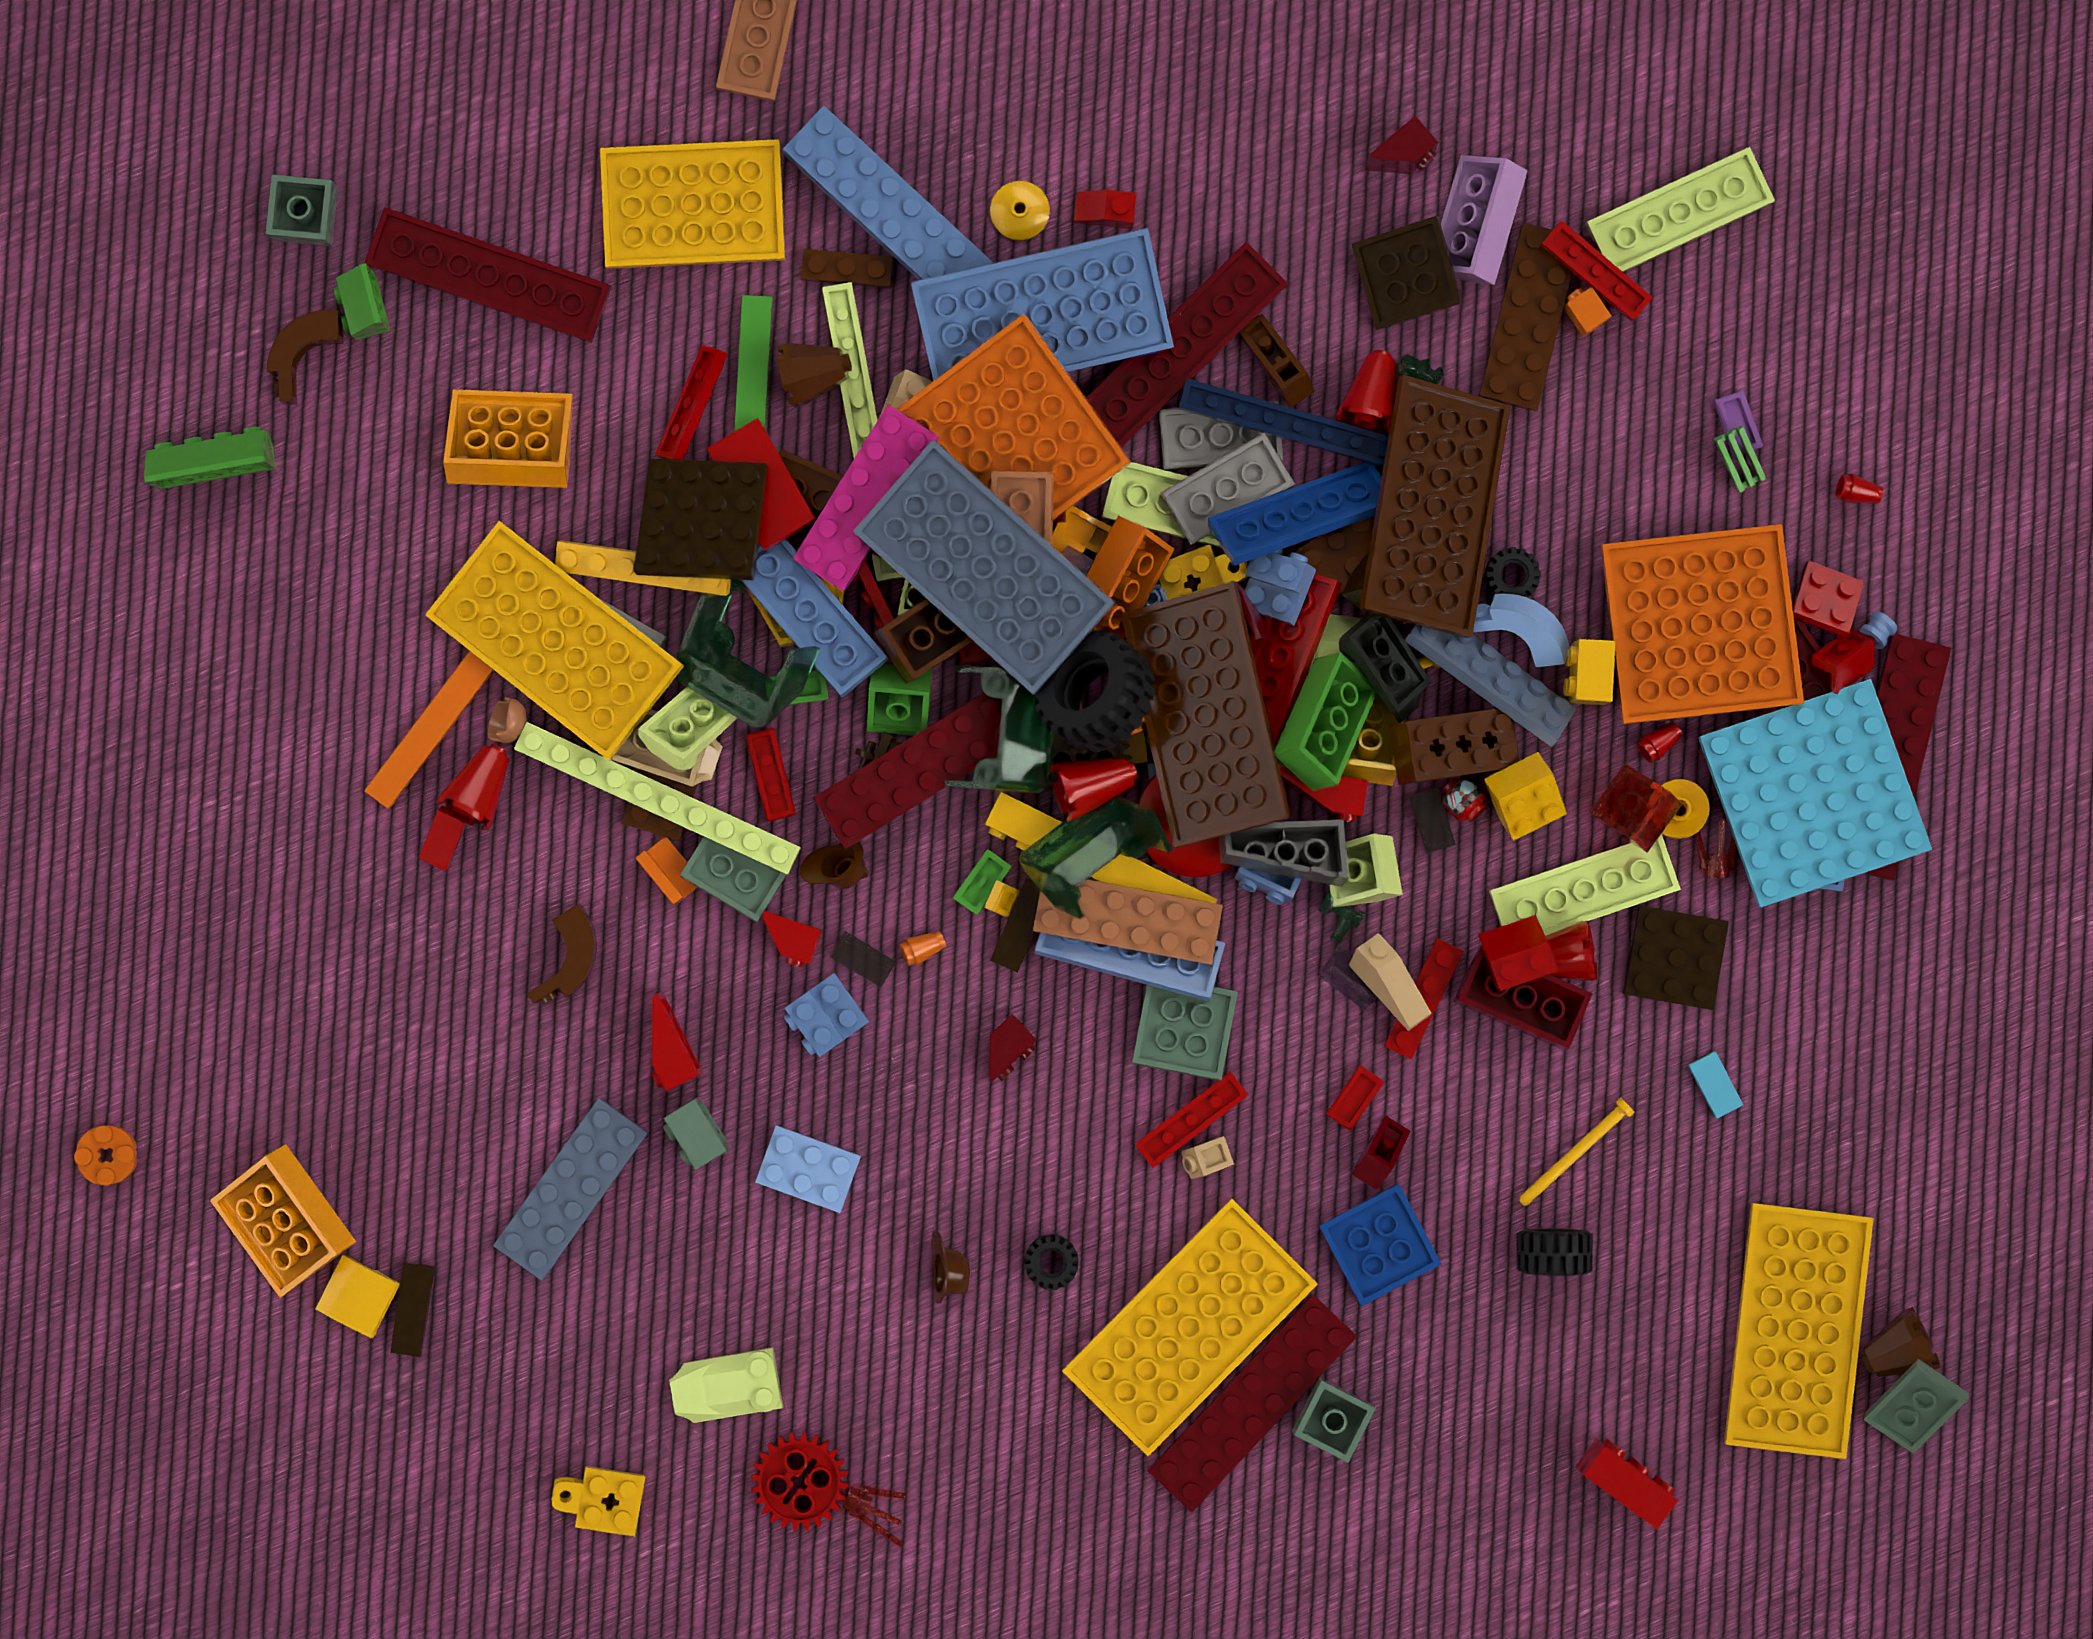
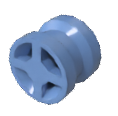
M1875 611L1869 617L1870 622L1864 624L1859 629V632L1875 638L1874 648L1882 649L1887 644V638L1893 636L1897 632L1898 627L1890 617Z

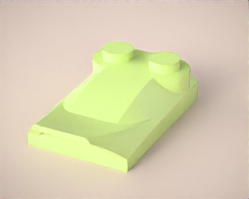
M699 676L638 729L639 737L650 752L678 770L690 769L698 762V754L745 711L746 703L721 686H715L702 676Z
M773 1347L684 1362L677 1374L670 1379L675 1415L687 1418L693 1423L783 1408Z

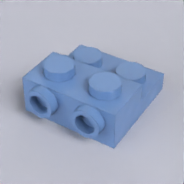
M1281 549L1251 559L1245 573L1250 579L1244 592L1260 615L1295 626L1316 569L1307 563L1308 558L1291 552L1290 557L1281 555L1283 552Z
M1239 867L1234 878L1240 881L1239 886L1249 892H1255L1258 889L1267 894V900L1277 905H1282L1283 902L1289 904L1301 881L1300 878L1245 867Z
M835 973L785 1007L788 1014L784 1016V1019L793 1031L798 1028L805 1036V1039L801 1042L811 1056L815 1053L819 1057L823 1056L870 1022Z

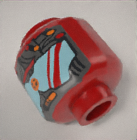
M1466 777L1460 781L1454 778L1443 789L1446 794L1443 797L1442 804L1458 821L1468 820L1472 822L1487 808L1485 804L1487 799L1486 793L1471 778Z

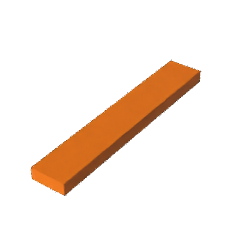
M469 651L364 791L387 809H390L494 670Z

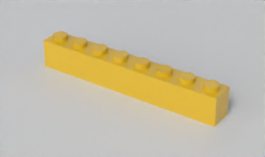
M1003 792L1000 793L985 823L986 826L990 827L989 834L1003 841L1008 836L1017 841L1015 847L1029 854L1034 849L1044 854L1043 861L1055 867H1058L1060 863L1071 867L1069 873L1075 877L1086 879L1089 876L1099 882L1210 903H1216L1217 901L1216 898Z

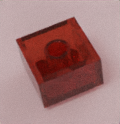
M1625 763L1590 810V813L1604 826L1648 853L1683 804L1670 791Z

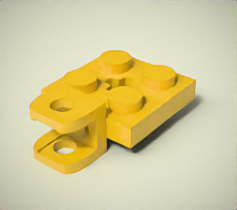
M1209 544L1169 559L1159 577L1162 589L1165 590L1167 599L1170 600L1194 593L1191 588H1185L1189 575L1201 579V583L1197 585V591H1201L1231 581L1243 582L1248 578L1245 575L1248 564L1247 561L1240 563L1239 570L1232 573L1230 569L1232 563L1228 556L1223 554L1215 557L1213 548Z
M585 1466L583 1479L572 1477H559L555 1479L551 1498L552 1506L562 1512L577 1514L575 1528L635 1537L646 1476ZM562 1491H569L571 1493L567 1498L560 1496ZM609 1493H613L615 1499L619 1500L618 1505H613L612 1509H606V1504L601 1503L602 1498H607Z

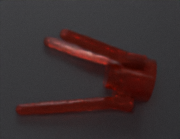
M1721 818L1719 821L1717 853H1709L1708 859H1706L1700 831L1694 834L1700 859L1699 870H1705V878H1729V870H1733L1736 843L1732 835L1728 855L1724 854L1725 819Z
M861 1484L859 1489L852 1486L843 1509L850 1511V1516L861 1520L889 1541L901 1547L903 1545L901 1540L865 1515L869 1512L900 1525L902 1522L900 1519L871 1506L873 1498L868 1495L905 1499L906 1494L871 1488L864 1484Z

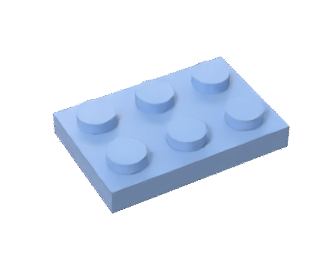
M776 1125L755 1182L841 1213L861 1155Z

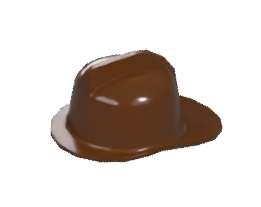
M858 842L846 849H843L841 844L818 848L803 860L800 867V875L809 884L830 883L839 889H848L859 882L860 879L867 878L869 875L863 860L864 849Z
M937 1230L933 1231L931 1238L934 1269L933 1294L935 1302L939 1304L944 1296L964 1294L968 1291L970 1268L966 1257L958 1251L944 1248L940 1233Z

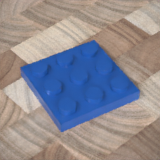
M1399 1183L1318 1225L1361 1306L1441 1265Z

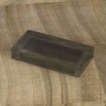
M1438 787L1408 796L1426 854L1456 845Z
M846 931L830 955L832 959L881 988L897 961Z

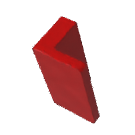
M1851 628L1850 633L1846 637L1838 636L1812 655L1813 666L1831 673V692L1838 695L1842 688L1850 686L1874 668L1875 638Z

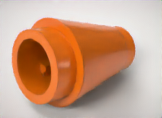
M937 931L935 933L905 938V942L899 944L906 964L908 966L913 964L918 966L941 951V949L946 948V943L941 932Z

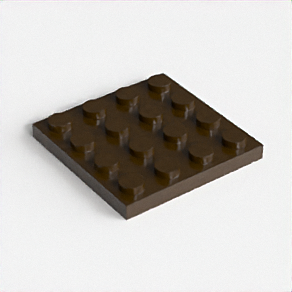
M650 459L633 569L635 574L754 581L769 472L768 465L766 463Z

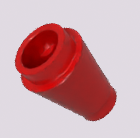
M1852 473L1841 475L1836 485V497L1842 499L1844 503L1879 504L1883 496L1882 486H1878Z
M1671 722L1641 736V741L1637 743V749L1649 763H1652L1654 760L1659 761L1679 738L1683 736V733L1676 723Z

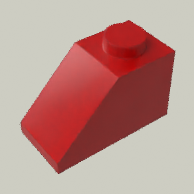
M1116 190L1077 192L1074 223L1133 229L1137 193Z
M764 911L762 918L780 954L787 957L786 963L803 968L804 963L812 964L823 930Z

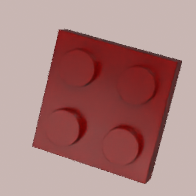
M1808 560L1804 566L1793 602V617L1846 637L1850 633L1864 581Z

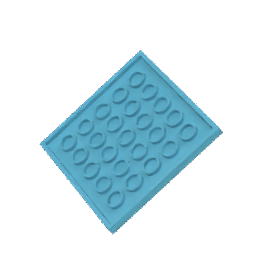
M1871 679L1842 688L1838 695L1830 692L1806 700L1804 704L1792 705L1698 737L1758 908L1933 850Z

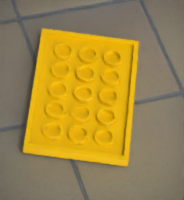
M779 139L600 148L606 269L785 261L781 149Z

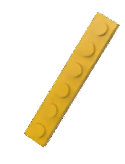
M563 540L557 541L555 565L566 573L727 596L730 593L731 579L636 575L633 571L636 551Z

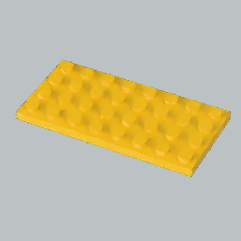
M500 521L497 522L425 614L435 624L609 761L684 667L682 663Z
M1231 1198L1062 1369V1372L1149 1456L1318 1283Z
M1751 1203L1724 1444L1840 1459L1847 1458L1874 1218Z

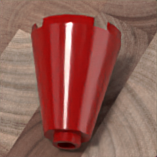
M1375 350L1374 353L1367 354L1337 411L1336 420L1338 422L1344 421L1349 425L1381 434L1388 431L1389 436L1396 396V361L1389 352Z
M491 743L490 747L483 746L442 791L436 800V804L439 806L444 803L445 808L467 818L468 825L474 826L475 822L483 824L481 830H489L493 823L510 761L505 756L507 751Z
M1125 757L1057 762L1050 766V774L1056 773L1057 781L1052 782L1054 793L1062 813H1069L1066 819L1068 822L1079 819L1134 786V780L1138 778L1134 763L1132 761L1128 762Z
M1580 921L1546 935L1558 972L1550 975L1559 979L1598 980V967L1594 957L1595 947L1588 921Z

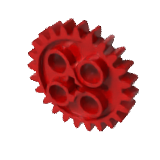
M803 1431L800 1439H797L795 1433L791 1432L787 1442L780 1435L778 1437V1446L772 1442L767 1444L770 1453L764 1451L759 1453L764 1462H755L753 1467L760 1471V1473L752 1474L750 1478L759 1482L751 1488V1492H760V1496L754 1502L755 1504L764 1502L765 1506L761 1511L762 1515L771 1511L773 1515L770 1522L773 1523L778 1518L782 1519L781 1528L783 1529L788 1522H792L794 1531L797 1530L799 1523H803L806 1531H809L811 1521H814L818 1527H821L822 1516L830 1521L832 1519L830 1509L835 1511L841 1509L836 1499H846V1495L840 1489L848 1488L849 1483L842 1481L841 1478L847 1476L849 1471L840 1470L839 1468L843 1465L845 1459L836 1460L834 1457L839 1449L835 1448L829 1451L827 1449L829 1445L828 1439L819 1444L818 1434H815L812 1440H807L806 1431ZM798 1452L804 1457V1464L801 1467H793L789 1463L788 1456L791 1453ZM812 1459H816L817 1463L804 1481L807 1486L800 1485L791 1500L785 1504L783 1499L795 1483L793 1476L800 1477ZM817 1470L826 1471L829 1475V1482L824 1485L817 1484L813 1479V1473ZM776 1477L783 1478L786 1481L787 1489L783 1492L774 1491L771 1487V1480ZM800 1495H806L811 1499L812 1506L806 1510L800 1509L795 1503V1498Z

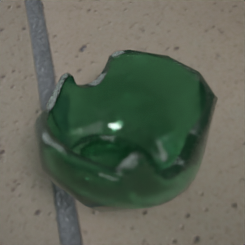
M1406 354L1396 364V376L1399 378L1402 375L1439 384L1444 377V369L1438 367L1433 370L1430 366V359L1418 360L1416 357Z

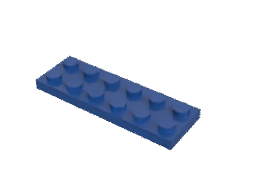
M1365 462L1208 517V527L1233 566L1375 516L1382 476L1373 464Z

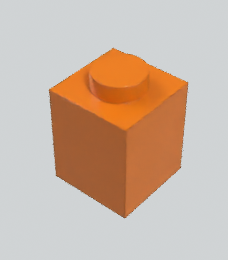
M1580 287L1566 297L1569 302L1566 303L1563 309L1582 337L1600 327L1612 317L1593 287L1586 291Z

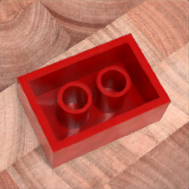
M1596 1438L1575 1467L1585 1477L1658 1530L1679 1501L1672 1495L1675 1489L1657 1475L1651 1479L1648 1476L1651 1471L1632 1456L1628 1461L1623 1457L1626 1453L1609 1439H1606L1603 1443Z

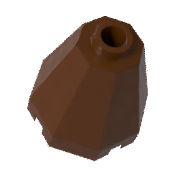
M794 343L777 346V351L782 353V355L777 356L782 385L785 392L791 391L793 397L787 399L793 407L810 403L847 380L848 372L852 371L850 356L848 353L843 354L841 348Z
M1913 1307L1902 1311L1864 1346L1866 1354L1862 1355L1863 1362L1868 1372L1874 1371L1878 1377L1903 1375L1918 1359L1934 1370L1941 1368L1937 1353L1933 1354L1931 1350L1933 1347L1931 1339Z

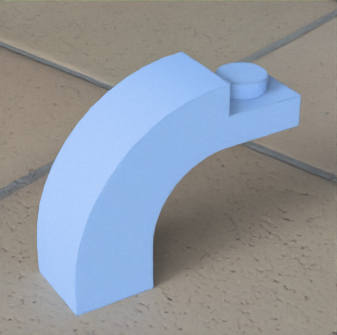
M1495 594L1491 605L1479 604L1477 606L1473 633L1491 630L1513 632L1528 644L1535 667L1565 664L1567 651L1570 648L1566 633L1558 619L1543 605L1520 595Z

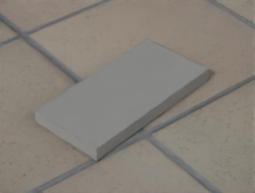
M1268 401L1275 404H1279V401ZM1178 408L1159 410L1163 470L1206 467L1262 434L1261 432ZM1266 434L1280 460L1283 461L1282 438Z
M1264 432L1162 491L1160 494L1191 546L1212 533L1208 527V517L1285 491L1295 484Z

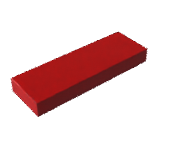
M775 728L746 734L745 737L767 822L797 815Z

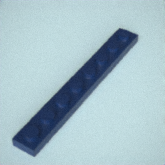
M1188 378L1185 381L1178 407L1180 410L1257 432H1265V434L1380 467L1384 466L1388 435Z

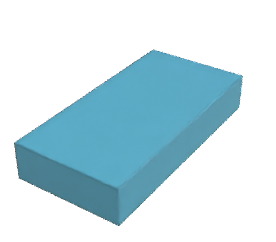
M1716 1051L1688 1064L1715 1119L1743 1106Z

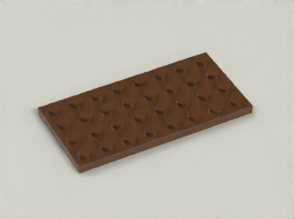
M1406 375L1398 378L1359 610L1464 638L1473 636L1510 405Z
M1231 581L1122 613L1127 643L1141 653L1149 662L1151 672L1154 674L1155 683L1151 685L1155 689L1154 700H1150L1151 710L1148 715L1145 714L1144 718L1173 848L1178 849L1291 818L1278 760L1274 755L1275 747L1237 582Z

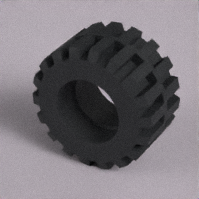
M1539 1228L1524 1229L1516 1233L1517 1270L1524 1274L1574 1276L1585 1275L1593 1271V1234L1586 1230Z

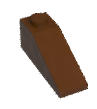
M1263 314L1254 318L1239 333L1289 408L1315 392L1307 371Z

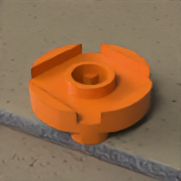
M102 1125L95 1127L81 1137L74 1154V1160L81 1174L90 1182L103 1186L119 1183L127 1179L136 1168L138 1160L136 1158V1141L128 1131L119 1126ZM111 1148L113 1150L111 1154L112 1158H114L113 1161L107 1160L102 1162L100 1159L102 1156L100 1153L101 1149L107 1150Z

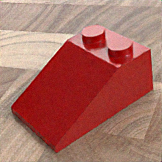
M1279 767L1284 783L1328 814H1334L1335 820L1353 823L1355 818L1363 816L1368 780L1341 776L1338 785L1311 790L1288 768Z
M657 993L652 996V1065L655 1070L651 1074L658 1088L664 1087L665 1091H669L698 1077L704 1072L664 993Z

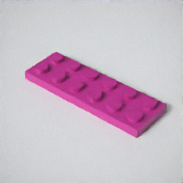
M888 404L793 559L838 589L846 591L872 549L853 531L932 440L938 442L940 436Z

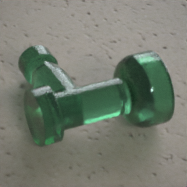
M1329 890L1324 896L1318 911L1323 914L1334 912L1342 917L1335 933H1332L1330 937L1335 942L1341 944L1342 937L1349 930L1350 926L1358 928L1365 913L1361 910L1356 912L1348 906L1333 907L1334 900Z

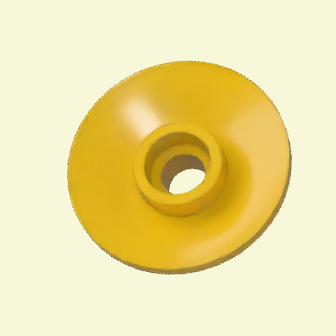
M1014 181L1002 186L996 192L991 202L990 215L993 225L999 233L1011 240L1024 241L1034 238L1043 231L1049 220L1050 206L1046 195L1039 187L1026 181ZM1017 204H1023L1026 210L1018 214L1015 212L1014 207Z
M1675 779L1662 784L1654 792L1649 803V816L1655 828L1663 835L1675 839L1687 838L1699 832L1707 822L1710 812L1709 800L1703 789L1696 783L1685 779ZM1678 807H1685L1686 812L1684 815L1677 816L1675 814Z

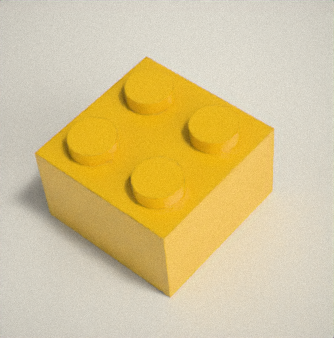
M1578 639L1571 644L1567 651L1565 666H1570L1569 677L1564 679L1563 695L1568 696L1570 704L1604 706L1612 702L1615 641Z
M1538 752L1484 779L1498 818L1513 841L1567 814L1554 775Z

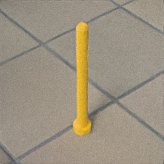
M1621 1097L1615 1102L1617 1107L1519 1197V1201L1524 1206L1529 1205L1625 1115L1630 1118L1635 1113Z

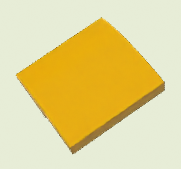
M342 1255L315 1309L363 1335L374 1338L400 1283L377 1270L368 1268L349 1256Z

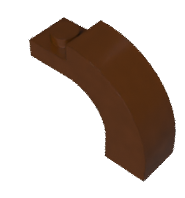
M319 310L304 314L283 328L273 342L268 355L267 372L272 376H279V379L274 381L275 396L279 397V401L284 405H297L296 374L298 364L303 355L316 346L344 344L341 320L343 314L340 311Z
M582 904L575 905L553 919L566 944V959L556 975L527 993L533 1003L541 1001L543 1005L547 1004L559 996L556 992L559 989L565 997H570L586 982L593 969L597 953L596 933L592 921Z

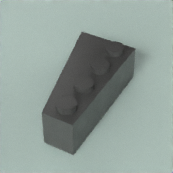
M1344 820L1274 822L1218 837L1220 863L1342 887L1349 879Z

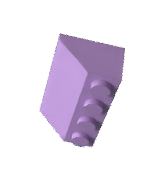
M1460 156L1441 221V227L1457 279L1471 283L1495 285L1528 171L1507 158Z

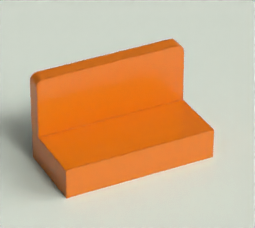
M667 837L662 838L648 851L644 850L636 857L637 861L673 905H677L698 888L680 877L688 862Z

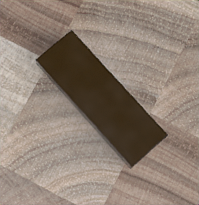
M1028 878L1025 879L990 961L1018 973L1036 932L1033 931L1041 884Z
M404 1262L390 1353L416 1357L422 1356L435 1266Z

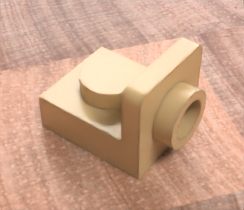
M1224 1136L1181 1151L1183 1167L1191 1179L1203 1177L1234 1165Z

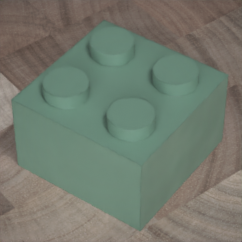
M272 175L266 235L272 241L332 246L338 194L337 185L332 180Z
M701 1097L690 1101L664 1118L667 1124L663 1128L672 1142L674 1140L679 1142L683 1149L679 1154L687 1167L693 1165L695 1170L732 1148Z
M1319 1377L1292 1432L1302 1440L1349 1463L1376 1408L1364 1399Z

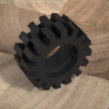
M1516 547L1505 548L1496 553L1489 560L1484 573L1486 574L1485 584L1488 585L1489 592L1494 595L1514 594L1527 598L1532 595L1540 583L1539 577H1541V571L1538 568L1540 565L1533 558L1535 556L1532 553L1528 554L1523 548L1516 549ZM1507 564H1517L1522 568L1524 579L1520 585L1512 587L1503 582L1501 572L1504 566Z
M1055 1234L1043 1235L1035 1239L1028 1247L1024 1261L1029 1279L1036 1286H1040L1045 1290H1058V1288L1067 1286L1075 1278L1079 1264L1078 1254L1073 1244L1065 1239V1237ZM1049 1250L1060 1253L1064 1261L1061 1270L1054 1274L1046 1273L1040 1267V1257Z

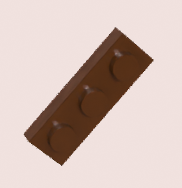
M803 249L801 280L837 284L852 282V285L891 288L893 256Z

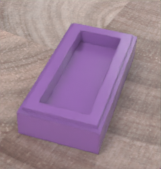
M1743 390L1713 401L1724 433L1741 425L1745 429L1753 450L1763 447ZM1737 434L1734 437L1738 443V446L1742 454H1745V449ZM1728 441L1733 457H1736Z

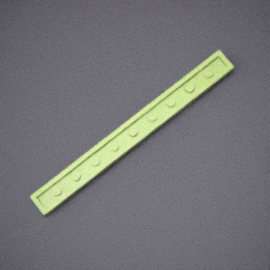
M852 282L822 287L833 347L841 348L843 354L848 353L852 364V371L848 372V379L840 383L853 456L855 458L878 420ZM872 554L877 582L903 578L883 558Z
M526 722L514 747L515 750L787 875H789L801 847L616 762L609 761L603 756Z

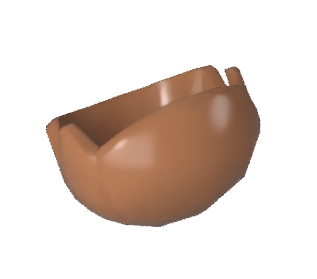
M505 697L504 700L507 701H498L494 707L488 727V738L496 742L511 743L520 737L527 722L525 707L518 700Z

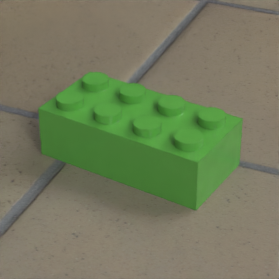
M1341 652L1315 658L1274 750L1275 757L1311 790L1338 785L1377 694L1367 677Z

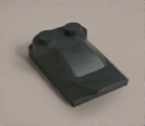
M1374 613L1367 615L1340 638L1339 650L1349 661L1358 664L1397 722L1401 723L1419 707L1421 694L1431 681L1391 618Z

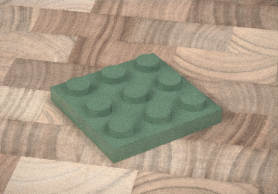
M1147 985L1132 1064L1221 1081L1238 992L1213 987L1210 1002Z

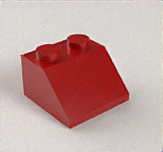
M1536 915L1478 934L1497 992L1558 972L1549 943Z

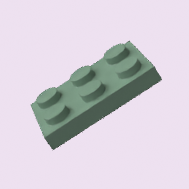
M705 836L680 874L681 878L756 923L760 920L763 912L787 876V874Z
M1918 1359L1865 1412L1863 1420L1911 1453H1914L1968 1400L1969 1393Z

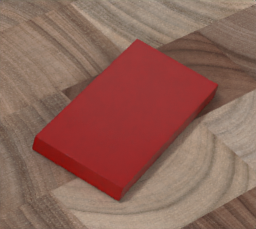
M759 418L706 448L713 461L766 463L768 465L769 472L759 543L764 551L816 522L814 514Z

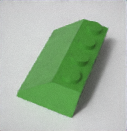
M249 427L243 429V434L232 435L231 432H221L214 434V439L202 441V437L185 439L184 444L173 446L172 442L155 444V449L146 451L145 483L160 490L277 469L271 434L266 430H261V427Z

